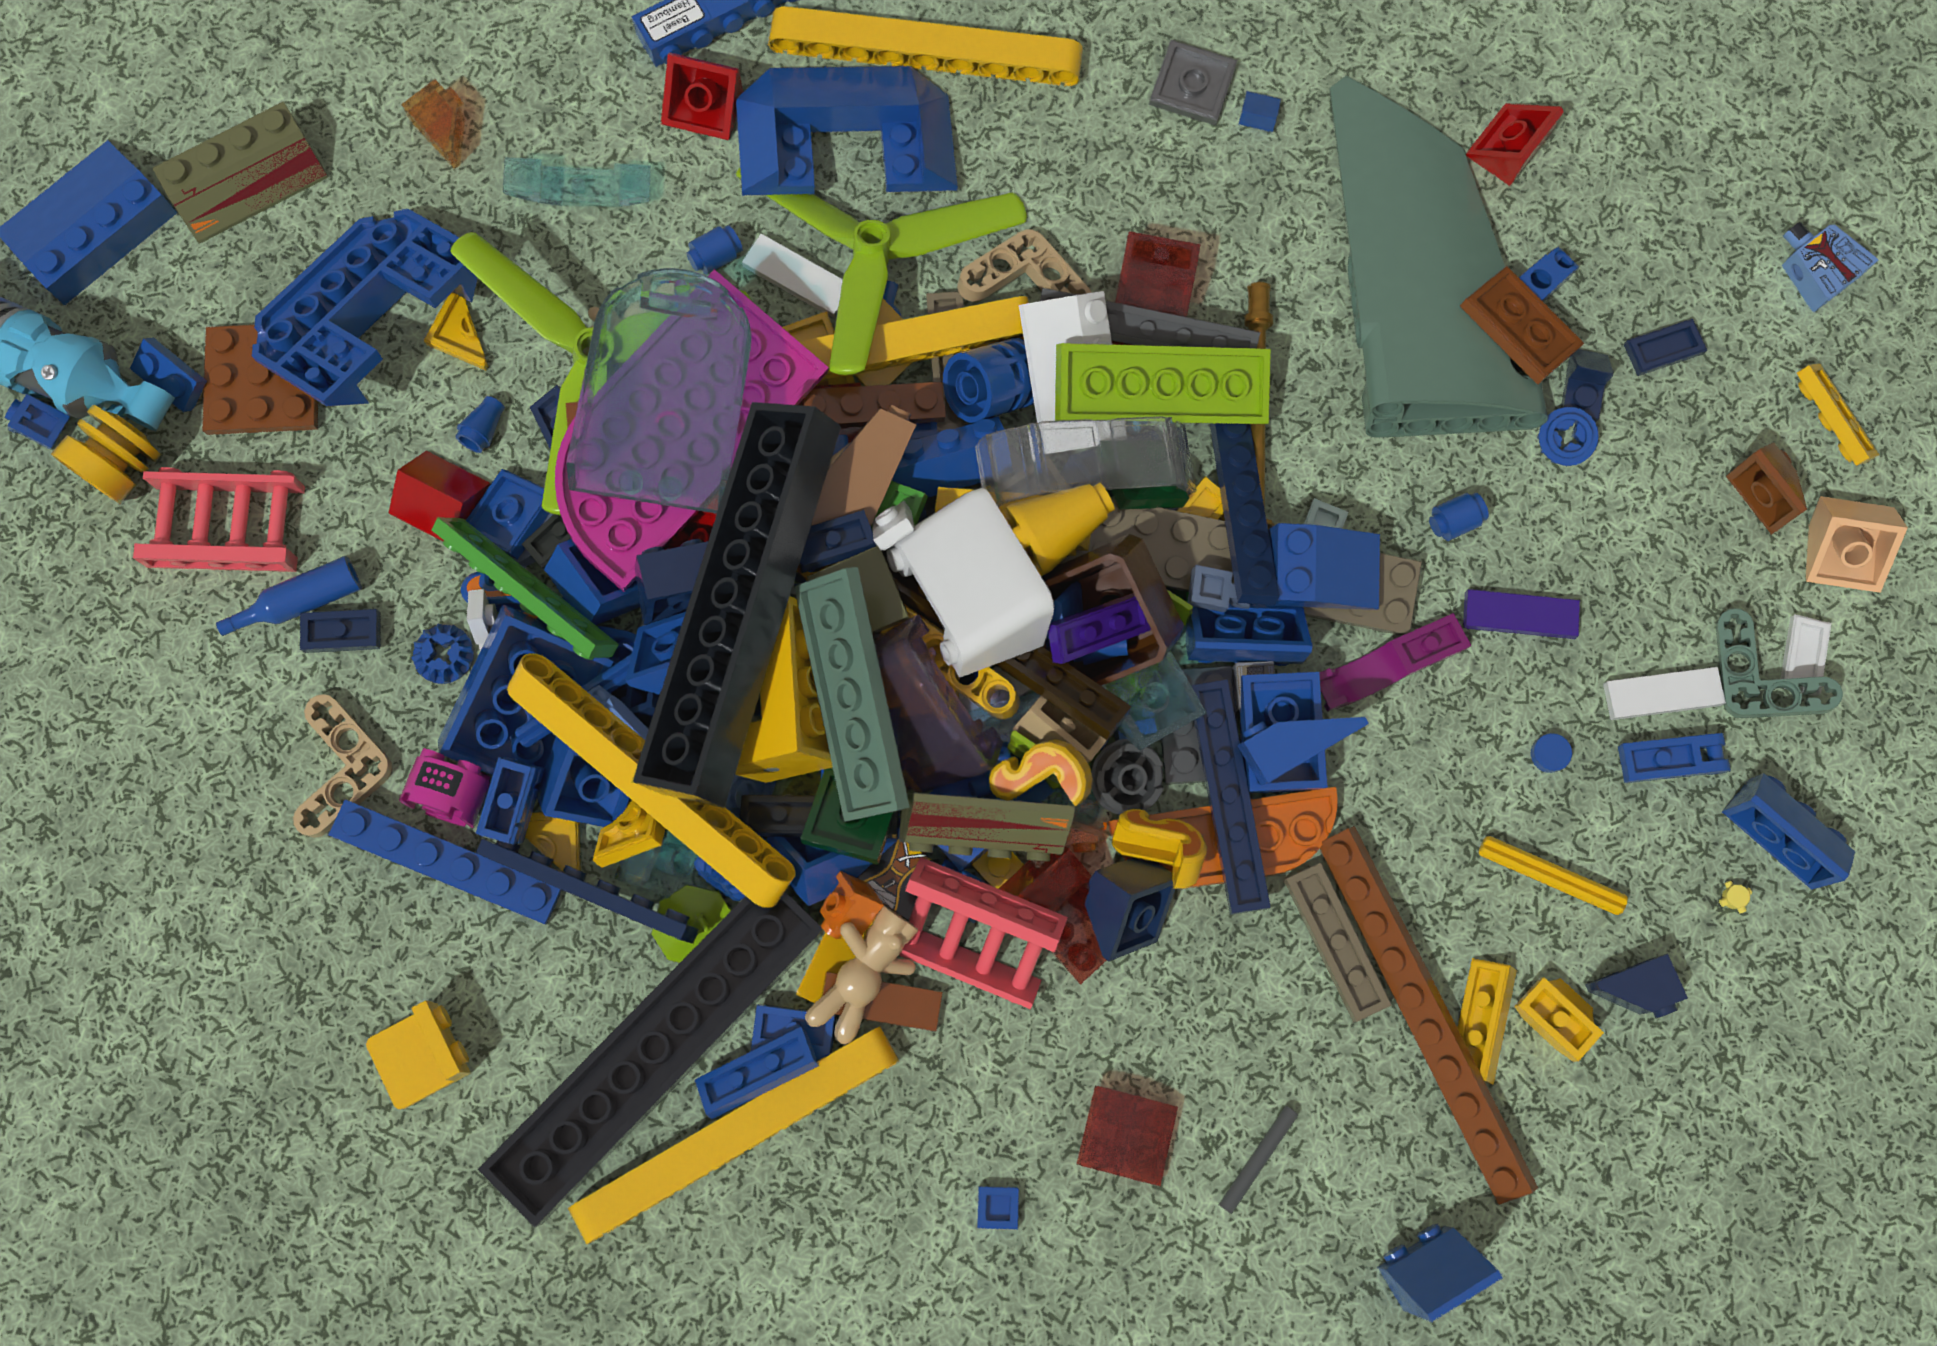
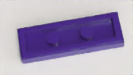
M1468 589L1464 597L1463 628L1576 639L1579 636L1580 600Z
M1135 594L1123 596L1050 623L1048 633L1053 662L1063 664L1150 631L1151 628Z

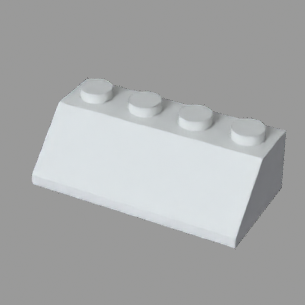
M1104 291L1019 305L1042 455L1096 447L1099 441H1125L1124 422L1055 421L1056 344L1112 345Z

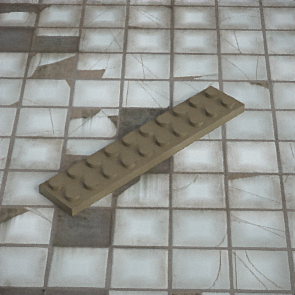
M1058 486L1055 488V492L1067 490V488ZM1111 498L1115 510L1108 513V518L1091 533L1089 551L1077 550L1076 556H1067L1058 564H1063L1121 537L1132 534L1143 539L1166 588L1189 592L1191 570L1195 565L1233 572L1225 521L1159 507L1154 509L1120 510L1115 498ZM1380 553L1378 610L1303 607L1305 616L1403 636L1409 633L1411 629L1422 562Z

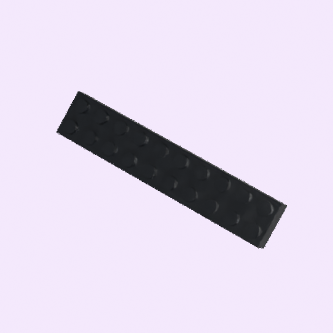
M752 402L636 768L633 783L662 795L725 808L841 429L838 423L815 406Z
M786 892L783 893L777 904L771 908L758 906L745 896L477 1170L534 1228L542 1225L805 954L825 931Z

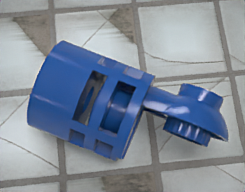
M1006 339L957 353L948 360L943 372L944 392L950 408L959 418L968 423H975L981 419H991L1034 404L1023 339Z

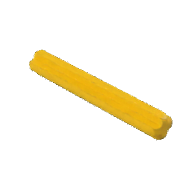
M1487 836L1480 845V856L1605 911L1619 915L1626 908L1628 897L1625 894L1492 836Z

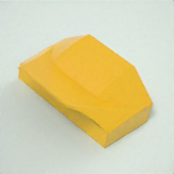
M1545 977L1540 978L1514 1006L1520 1016L1558 1052L1573 1062H1579L1604 1033L1594 1024L1593 1007L1561 978L1548 981Z

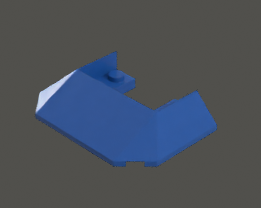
M911 66L769 68L736 98L742 196L814 194L815 182L811 132L881 131L886 192L957 191L958 185L949 97Z
M410 209L394 211V217L376 221L373 216L359 219L255 316L254 328L258 335L257 344L252 346L253 359L325 406L369 404L357 384L383 358L377 349L359 338L406 292L434 308L452 292L472 303L478 278L450 252L452 245L459 237Z

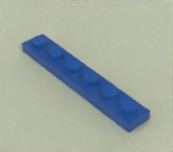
M346 799L328 834L331 837L547 925L562 892L559 888Z

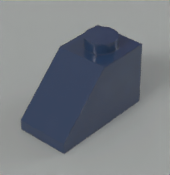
M1668 954L1650 958L1585 984L1588 992L1637 1014L1653 1013L1655 1018L1677 1011L1678 1008L1675 1003L1688 999Z

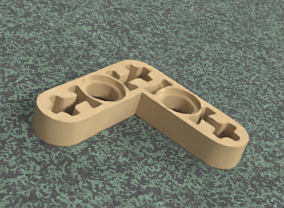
M1032 229L1020 231L965 266L957 283L960 295L971 302L985 299L1023 273H1026L1041 291L1044 287L1079 295L1092 293L1089 287L1044 236ZM1023 244L1027 248L1032 245L1035 247L1034 251L1032 249H1027L1026 251L1021 253L1020 258L1018 257V254H1020L1022 250ZM996 259L1006 260L1010 264L1011 270L1007 272L999 271L994 267L993 261ZM1045 268L1056 269L1060 273L1061 278L1059 280H1049L1044 276L1042 270ZM984 272L987 275L982 279L980 286L977 284H968L969 279L973 282H976L983 277Z
M324 694L316 695L308 701L304 710L305 718L346 766L305 800L294 813L293 822L297 831L312 838L321 837L331 830L342 804H338L334 799V791L339 785L344 783L350 784L353 788V796L349 801L360 805L388 780L392 772V762L389 757L338 701ZM323 705L328 708L332 705L328 712L339 724L333 728L329 722L322 718L316 720L320 715L317 710L319 706ZM349 730L356 731L359 739L357 745L351 750H342L339 745L340 736ZM371 759L375 762L381 760L378 764L380 772L376 776L368 773L361 779L362 782L366 783L363 789L357 781L350 777L353 772L359 777L367 772L368 766L366 762ZM323 798L329 806L336 809L333 815L328 810L320 814L317 818L320 822L318 827L305 826L309 821L306 816L308 812L311 811L318 814L326 807L320 803Z

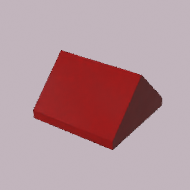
M668 53L661 125L730 140L737 117L736 98L743 93L739 69Z
M1504 104L1468 150L1466 156L1511 186L1550 136L1564 111L1561 106Z
M426 450L397 470L388 513L443 542L444 540L432 531L437 518H463L466 520L491 483Z

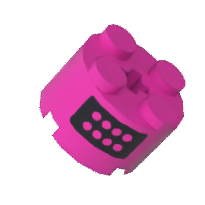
M423 748L420 756L416 757L399 801L412 809L415 808L416 803L423 805L421 809L426 811L425 815L462 827H465L467 824L469 827L474 828L487 796L491 777L480 772L481 767L473 763L459 760L457 765L444 761V755Z

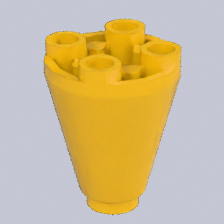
M1099 482L1094 486L1086 484L1012 503L1000 511L1042 577L1051 572L1108 518V513L1115 510V507L1108 492Z

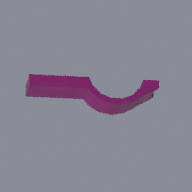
M1454 613L1391 640L1382 647L1351 663L1319 672L1320 688L1326 704H1324L1326 711L1329 712L1362 700L1405 677L1471 647Z

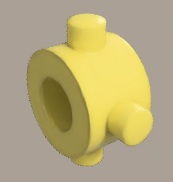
M1732 881L1724 883L1726 889L1723 891L1722 899L1719 900L1720 905L1737 909L1739 914L1746 912L1745 906L1750 901L1752 890L1742 885H1734Z

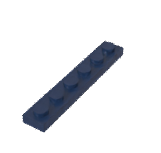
M1210 423L1237 602L1275 605L1279 598V590L1250 424Z
M1228 679L1190 685L1188 688L1229 913L1230 915L1267 910L1271 908L1242 753L1237 746L1240 742Z
M484 839L479 844L476 854L671 937L693 944L699 932L698 928L687 924L690 917L670 908L667 909L666 914H662L653 910L656 902L633 893L631 900L619 895L621 888L601 879H599L597 885L585 881L587 873L568 865H565L563 871L551 867L554 859L532 851L529 857L520 854L518 851L521 845H513L498 840L496 843Z

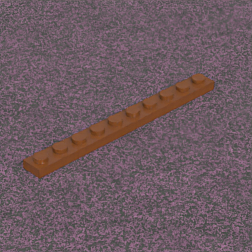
M942 382L812 389L798 404L801 406H815L838 423L841 428L863 427L879 408L888 411L890 404L911 413L909 421L912 423L944 422L946 418ZM587 402L566 403L567 428Z
M1350 827L1322 841L1323 845L1320 851L1498 1205L1533 1193L1538 1189V1186L1356 827Z

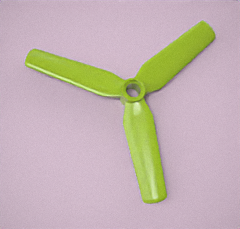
M739 167L736 171V176L741 179V171ZM1015 193L909 214L885 224L878 220L859 222L851 215L814 194L765 195L827 237L853 249V259L842 279L829 370L838 375L857 374L866 368L888 279L887 265L889 259L920 256L1017 226L1027 221L1025 205Z
M469 232L454 242L450 250L451 254L544 339L573 354L572 360L574 365L560 388L541 505L542 509L546 512L561 515L556 499L555 468L559 448L567 431L566 403L587 402L606 383L604 371L608 368L609 364H624L681 304L624 317L603 331L598 328H587L575 310L477 233ZM739 290V291L742 292L747 298H749V299L751 300L750 296L748 295V293H747L746 291H744V290ZM590 346L596 347L601 351V355L598 357H588L582 350Z

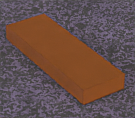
M825 973L821 997L835 985L838 974ZM881 982L878 995L865 1006L863 1020L935 1032L937 1030L942 992ZM845 1004L837 1011L835 1015L841 1016Z

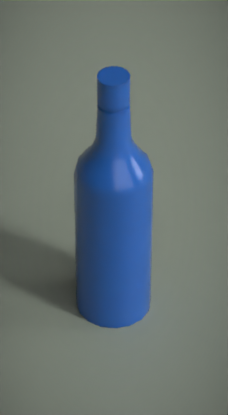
M342 556L264 589L253 605L231 617L216 622L219 633L225 636L237 629L239 630L257 622L282 624L300 616V613H308L360 591L362 586L351 561L347 556Z

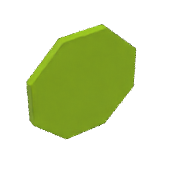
M686 884L660 900L657 911L666 914L667 909L670 908L689 916L690 919L687 924L699 929L694 943L681 941L653 928L651 934L667 960L680 963L731 910L719 891Z

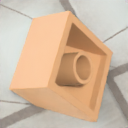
M1820 496L1809 524L1806 581L1881 593L1908 529L1895 507Z

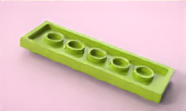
M1056 344L1055 421L1269 424L1271 349Z

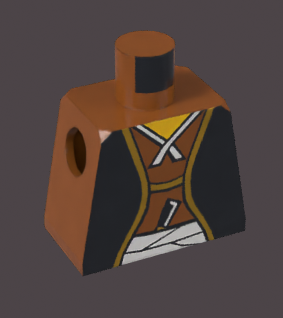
M898 839L881 855L878 865L872 863L857 878L869 883L886 907L909 921L918 897L905 891L909 879L920 857L932 862L934 861L926 856L927 852L909 851V843L899 842Z

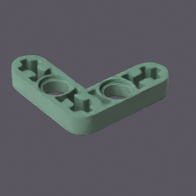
M1736 608L1729 609L1720 616L1716 623L1721 684L1726 702L1724 707L1730 715L1735 718H1760L1825 714L1831 712L1839 705L1842 700L1843 691L1840 684L1830 677L1760 680L1752 617L1746 611ZM1731 618L1736 619L1737 624L1744 625L1745 628H1742L1738 633L1739 644L1747 642L1748 646L1735 645L1729 648L1725 647V644L1731 645L1733 642L1732 630L1724 628V626L1729 624ZM1733 654L1744 655L1749 661V669L1743 673H1735L1728 667V657ZM1819 686H1823L1825 692L1832 693L1833 697L1829 698L1826 705L1821 703L1820 698H1807L1804 701L1805 706L1802 707L1800 706L1802 693L1799 687H1805L1804 695L1814 694L1818 691ZM1777 688L1789 690L1793 695L1792 705L1785 708L1775 705L1771 699L1772 691ZM1759 689H1764L1763 703L1766 709H1760L1761 701L1749 702L1746 709H1741L1740 704L1732 702V699L1737 696L1739 691H1744V695L1747 698L1758 697L1760 695Z

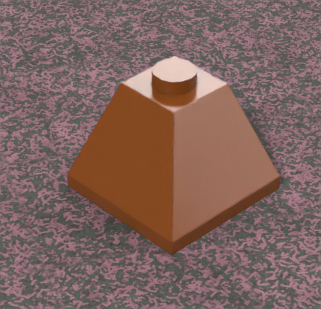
M1774 442L1754 452L1726 476L1771 535L1807 510L1798 473L1792 466L1788 454L1780 450Z

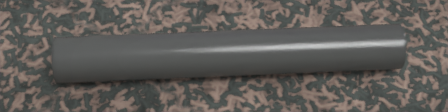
M1287 1106L1283 1108L1218 1204L1231 1215L1298 1117V1114Z

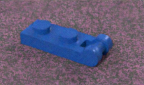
M1715 733L1623 743L1618 746L1624 783L1730 772L1729 759L1724 758L1722 746L1726 745L1724 734ZM1700 749H1706L1708 761H1702Z

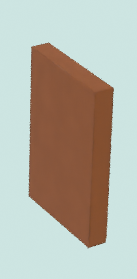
M1507 266L1466 298L1460 305L1537 385L1584 344Z

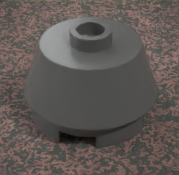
M1137 739L1115 741L1100 750L1091 763L1090 769L1093 778L1091 788L1093 794L1102 807L1115 814L1120 815L1123 811L1130 809L1147 810L1159 799L1163 791V786H1161L1163 764L1154 749L1143 741Z

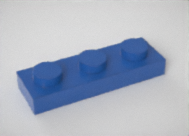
M799 1027L695 1079V1083L706 1115L714 1119L818 1067L819 1064L807 1032L802 1027Z

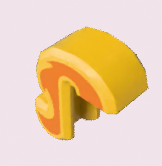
M1054 739L1038 743L1024 754L1020 765H1018L1016 757H1010L1001 761L991 771L989 785L996 797L1010 801L1054 773L1071 802L1077 806L1091 793L1093 778L1085 757L1072 744Z
M1130 809L1120 814L1112 839L1113 847L1123 856L1172 865L1173 889H1185L1196 883L1207 853V846L1202 834L1190 824L1168 818L1158 821L1149 820V814L1145 810Z

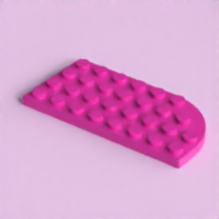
M715 269L581 408L567 428L557 455L555 468L556 499L566 530L583 556L623 592L636 580V555H641L644 550L660 546L666 548L727 482L752 402L798 405L829 370L828 366Z

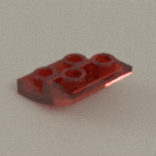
M1095 1085L1076 1165L1161 1186L1178 1107Z

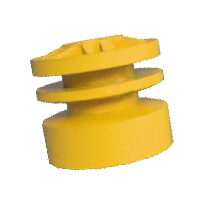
M92 405L87 413L99 422L100 425L95 428L80 419L77 424L89 437L85 443L66 435L51 455L96 489L121 504L136 486L124 472L125 469L129 466L142 473L148 471V467L138 460L136 456L141 453L148 459L156 462L161 454L151 445L141 431L115 413L104 411L96 405Z

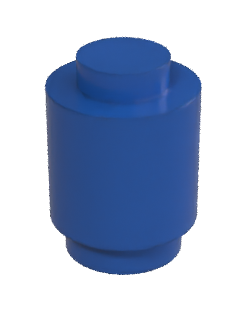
M730 225L724 228L718 226L688 243L690 250L686 252V255L696 272L702 270L704 274L708 275L714 269L717 270L735 260L737 254L743 251V247L736 232Z
M1464 493L1433 507L1429 523L1437 537L1442 536L1446 541H1450L1481 527L1483 521L1488 519L1489 512L1485 501L1478 493L1471 495Z

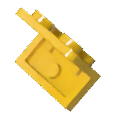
M425 1000L411 1008L413 1015L375 1034L366 1042L368 1052L393 1105L397 1109H406L471 1074L466 1064L469 1062L468 1054L459 1040L455 1041L449 1028L452 1026L449 1014L438 1003Z

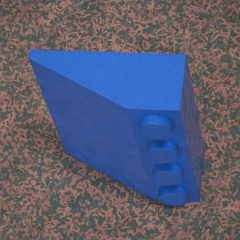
M107 140L1 225L0 238L38 281L65 306L175 216L177 212L153 184Z
M502 605L438 739L439 753L456 761L464 760L481 767V771L491 775L494 773L498 757H509L545 768L556 735L551 732L528 748H525L515 735L517 728L534 718L516 703L507 691V686L521 658L529 653L542 655L580 686L585 685L611 668L614 662L613 659L610 657L594 658L593 660L582 658L573 651V645L567 640L550 633L546 629V623L506 605Z

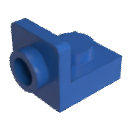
M29 394L25 395L22 402L15 399L4 417L10 421L7 425L9 431L14 434L17 432L50 450L70 420V416Z

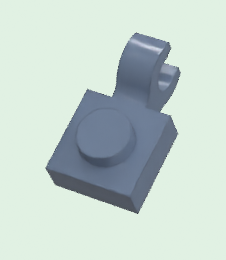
M1195 565L1192 568L1187 603L1194 607L1225 612L1229 608V603L1234 607L1243 609L1250 607V604L1237 602L1235 584L1231 583L1233 572Z

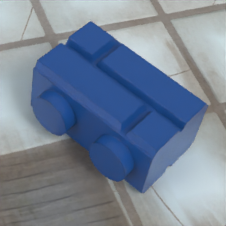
M498 757L476 834L513 845L523 843L539 791L537 784H541L545 768L509 757Z

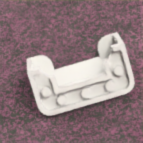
M979 488L965 493L916 524L912 533L887 550L886 556L892 571L899 572L903 577L914 575L944 626L943 642L940 643L941 655L947 665L953 666L959 678L1044 646L1054 612L1051 593L986 489Z

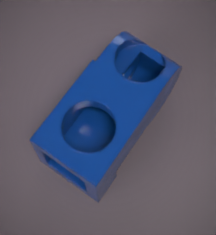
M1558 246L1548 255L1543 256L1519 278L1544 302L1578 270L1579 266Z

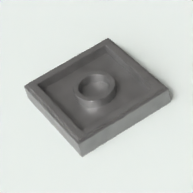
M1170 40L1149 105L1216 126L1237 60Z

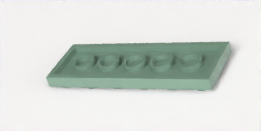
M858 567L844 568L794 586L844 822L910 808Z

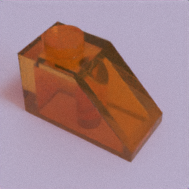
M434 79L401 105L410 122L450 166L456 169L460 166L465 118L460 109L463 102L450 86L444 89Z

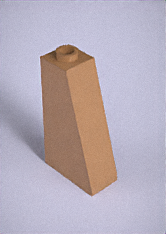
M891 404L888 411L881 408L877 410L828 468L811 526L864 510L871 527L916 427V424L909 421L911 413Z

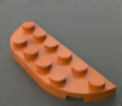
M1336 787L1251 799L1265 877L1283 874L1299 867L1313 857L1323 845L1322 841L1326 840L1331 833L1336 818ZM1210 806L1149 815V820L1154 821L1167 818L1181 820L1190 824L1202 834L1207 846L1206 857L1198 880L1188 888L1224 883ZM1118 820L1108 822L1112 839ZM1122 855V857H1123L1125 860L1130 859V858H1133V857H1128V856H1123V855ZM1159 863L1169 871H1173L1172 865Z

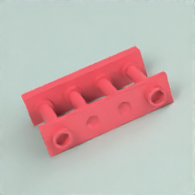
M161 467L158 469V472H143V479L155 489L160 490L154 539H151L149 544H134L133 558L146 568L296 572L298 557L283 544L288 493L305 494V486L293 473L282 470L271 471L270 475L188 473L171 467ZM176 490L197 491L192 540L187 541V545H174L170 541ZM214 491L235 492L230 539L225 542V546H211V543L208 542ZM251 492L272 493L267 542L263 543L262 547H249L245 543Z
M920 857L905 890L918 896L909 922L918 928V932L903 947L899 956L1007 999L1012 1003L1031 1009L1042 981L1032 976L1033 970L1043 948L1055 952L1068 917ZM932 902L954 911L944 939L922 931ZM969 918L991 926L981 954L959 946ZM1005 933L1028 941L1017 969L995 961Z

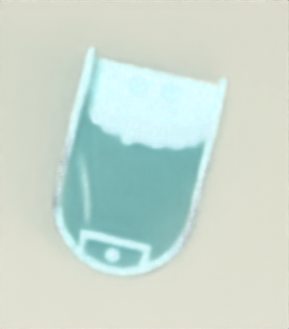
M663 268L637 274V279L625 284L621 288L617 286L605 298L596 315L566 462L569 490L717 514L735 458L751 350V330L746 313L728 295V289L723 285L694 271Z

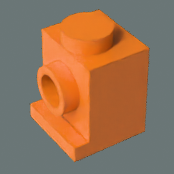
M840 871L836 876L839 884L827 896L824 905L819 910L825 919L821 927L828 935L840 939L843 937L840 932L841 926L846 922H850L855 925L862 936L884 904L869 883Z

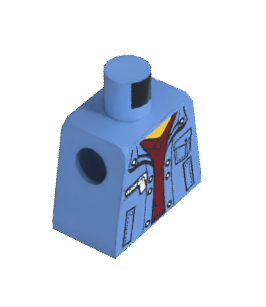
M1800 221L1783 235L1796 251L1782 264V267L1813 312H1816L1856 281L1878 261L1872 253L1836 225L1830 224L1814 236Z

